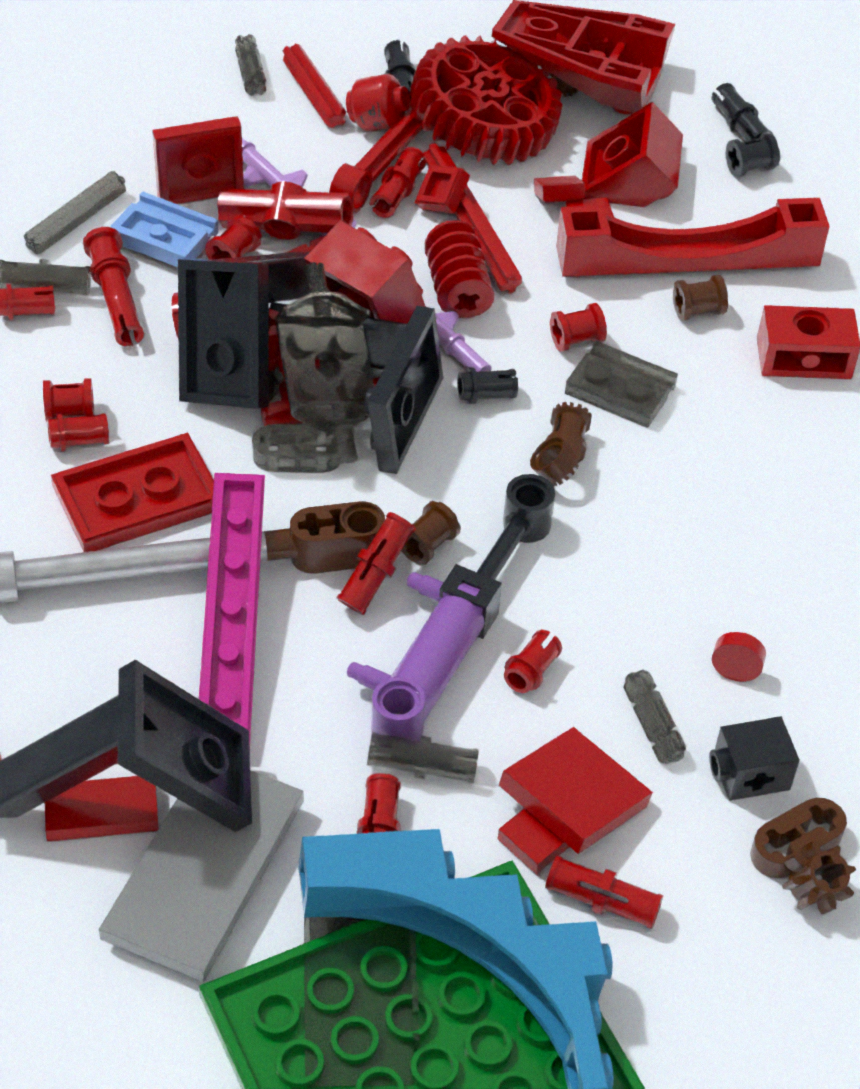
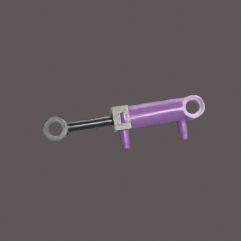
M522 474L513 478L508 483L503 515L504 530L477 572L455 564L444 582L428 575L423 576L416 572L410 573L407 579V586L439 603L392 675L369 665H361L357 662L349 664L346 672L347 676L357 680L360 685L374 690L372 695L371 732L377 744L383 748L392 751H404L414 747L421 740L425 720L477 637L484 639L499 615L502 583L496 581L497 576L519 542H537L549 534L552 525L555 489L546 478L535 474Z

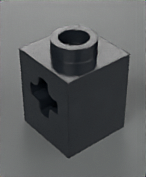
M782 716L721 726L715 749L710 750L709 764L713 778L716 782L722 781L729 801L791 790L800 761Z

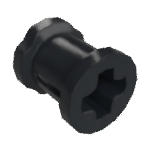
M770 132L762 133L758 139L741 142L739 139L730 140L726 145L727 166L735 177L744 176L748 170L762 167L766 170H772L779 165L780 149L775 136Z

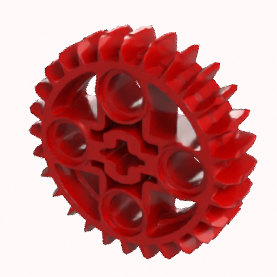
M463 35L459 42L453 37L449 38L446 44L437 42L434 49H428L423 58L420 59L410 88V106L415 110L414 118L417 121H422V130L424 132L433 131L432 138L434 142L443 140L446 142L445 147L447 151L454 147L461 151V158L467 153L475 156L477 163L482 158H488L492 165H495L499 159H502L507 165H511L515 158L520 162H525L527 157H536L539 151L546 149L557 130L563 104L561 102L562 93L556 89L557 81L549 78L548 71L543 68L539 69L537 64L509 47L497 44L496 39H493L491 43L484 42L481 35L475 41H471L466 35Z

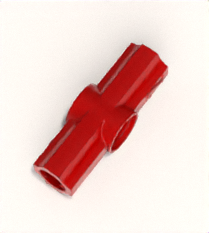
M286 181L274 183L270 190L226 189L225 192H220L217 202L218 221L222 228H227V222L232 217L241 215L253 221L259 230H264L268 235L282 240L296 239L300 232L328 233L340 220L352 226L354 218L353 200L349 193L307 192L300 185Z

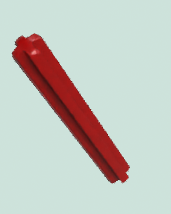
M432 143L429 145V149L423 152L425 155L423 159L427 160L426 165L428 168L430 165L456 167L444 146ZM466 185L455 215L459 221L467 222L475 228V236L480 241L484 262L498 289L509 294L516 291V287L522 284L523 278L468 185Z

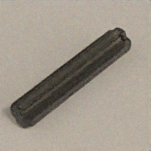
M109 171L24 233L23 237L26 248L32 250L36 255L44 253L126 192L124 177L122 175L119 176L115 171Z

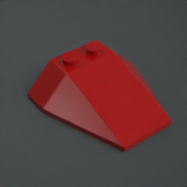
M513 0L492 28L491 37L600 104L613 107L618 113L631 115L648 104L658 85L676 24L639 14Z

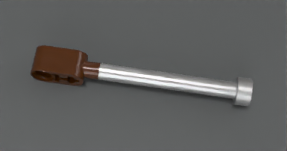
M366 501L303 508L292 516L290 528L262 531L261 562L291 558L292 564L298 570L310 574L355 569L360 562L357 559L362 548L368 549L385 521L384 512L376 504ZM210 537L15 560L13 550L0 552V603L19 601V591L208 568Z

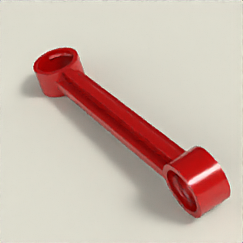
M411 106L355 166L345 163L335 173L329 192L349 193L353 200V213L359 212L365 205L372 183L422 130V121H417L414 118L415 110Z

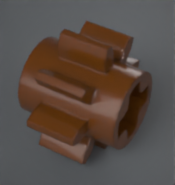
M815 840L802 847V855L794 854L785 859L784 864L791 872L788 881L782 887L783 889L790 890L798 900L797 909L802 910L817 903L819 912L824 915L836 909V900L844 901L854 895L853 890L847 885L850 880V874L855 872L856 868L855 866L848 865L846 860L840 855V846L837 845L828 851L821 852L820 845ZM820 875L822 880H817L816 876Z

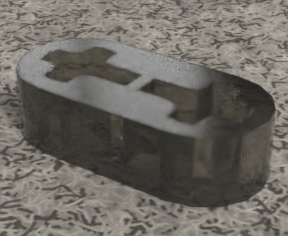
M265 425L259 428L252 437L253 462L258 468L269 472H330L337 469L342 463L343 438L338 430L330 426ZM269 446H278V450H269ZM317 447H326V451H317Z

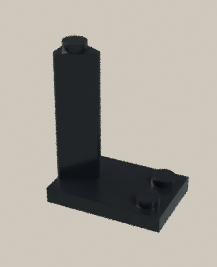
M288 252L214 260L178 259L179 402L254 409L269 407V303L312 298L317 295V286L304 259L310 252Z
M271 303L269 309L281 313L286 320L285 333L280 337V347L282 350L291 346L301 345L314 349L319 354V358L323 360L383 369L376 386L370 387L367 391L364 411L367 416H370L372 427L370 446L372 450L376 451L379 471L397 474L444 378L435 308L416 306L407 324L289 304Z
M136 659L118 669L117 696L0 760V818L19 817L118 763L121 767L234 832L252 824L249 730Z

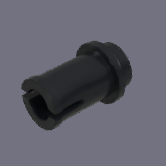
M468 367L466 372L458 373L457 391L459 399L467 400L469 404H476L477 399L516 398L518 394V377H515L517 374L515 368L496 371H476L474 367Z

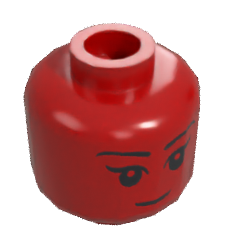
M391 74L359 78L354 82L351 90L346 95L348 116L353 123H357L364 131L389 129L410 108V95L407 88L401 86L398 79Z

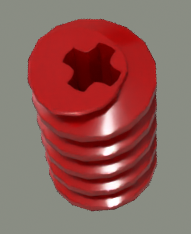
M459 220L446 221L436 225L428 233L424 241V251L427 256L433 287L437 294V302L442 311H455L459 318H472L481 315L494 303L495 293L491 287V279L484 262L480 241L475 236V228L469 223Z

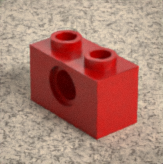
M764 305L757 334L761 376L852 379L860 352V338L855 309Z

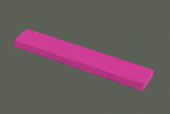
M215 473L199 699L249 730L250 749L265 475Z

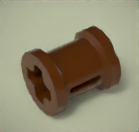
M712 275L709 281L687 284L684 280L674 282L673 303L679 320H689L692 314L712 311L716 315H724L727 312L728 292L721 275Z
M430 501L423 508L422 516L413 523L416 531L412 533L401 552L412 562L426 565L434 557V550L445 540H453L460 534L461 525L456 514L444 503Z

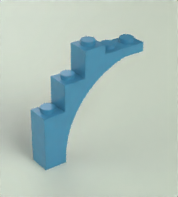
M440 829L302 837L298 871L304 918L351 917L381 921L428 935L461 951L485 967L508 986L531 1011L547 1033L562 1060L567 1089H612L613 1068L611 1059L607 1053L601 1054L597 1035L601 1031V1012L598 999L605 980L612 977L613 960L609 945L607 943L601 944L596 921L533 925L531 900L528 896H521L517 874L455 878L454 856L452 851L443 850Z

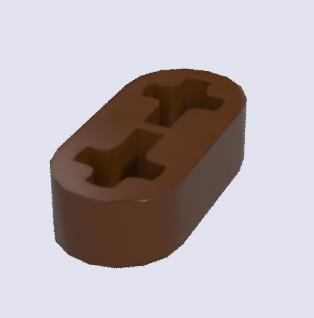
M812 798L763 824L757 830L750 850V857L754 867L768 877L784 878L789 876L791 872L784 864L785 859L794 854L802 855V847L816 840L820 845L821 852L828 851L837 845L839 846L847 825L845 812L842 807L832 800ZM811 820L818 825L825 822L830 825L829 831L820 826L806 833ZM769 843L775 849L790 843L785 856L779 851L772 853L767 851Z

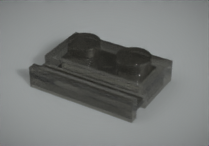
M595 340L592 350L584 355L566 380L565 394L648 428L667 401L670 391L675 389L678 373Z

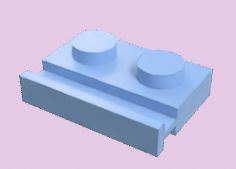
M143 191L139 195L140 200L136 204L131 203L110 226L120 232L124 247L178 267V259H196L205 249L208 239L218 234L217 219Z

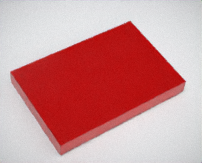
M188 432L51 474L52 487L83 552L101 550L212 514L214 479Z

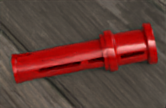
M95 228L86 234L82 243L85 254L92 260L90 273L93 281L102 287L116 342L121 346H133L129 333L130 330L133 331L137 343L141 342L144 338V330L140 324L127 280L131 267L128 259L121 253L123 246L120 232L114 228Z

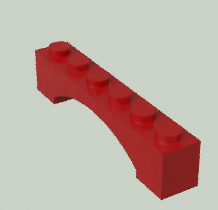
M820 197L777 199L776 206L751 217L722 225L691 229L654 228L629 223L606 214L604 205L561 207L556 249L562 277L820 266L830 225Z

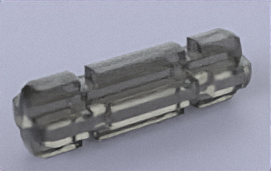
M251 34L245 37L238 35L234 40L236 45L235 52L238 57L245 92L250 96L255 94L263 95L267 90V80L263 72L264 69L257 48L256 38Z
M645 669L630 672L625 676L626 682L623 688L629 701L636 704L633 706V709L648 740L655 743L652 749L658 761L665 765L673 761H680L684 757L686 744L680 732L673 730L676 724L661 693L653 690L657 685L651 673Z

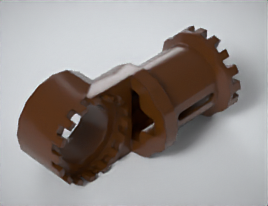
M563 402L562 406L558 403L556 408L553 407L550 419L552 432L536 448L531 456V468L539 476L549 480L553 486H557V483L559 485L563 484V478L566 481L570 478L567 475L569 473L574 475L575 471L573 468L578 469L579 465L577 463L581 462L585 457L587 443L584 437L585 433L590 429L592 414L588 412V408L584 407L582 409V404L574 407L572 402H570V405H567V402Z

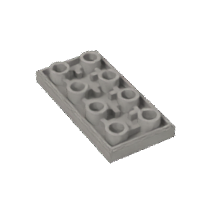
M250 770L252 824L236 832L176 799L98 929L100 940L205 982L303 804L304 790Z

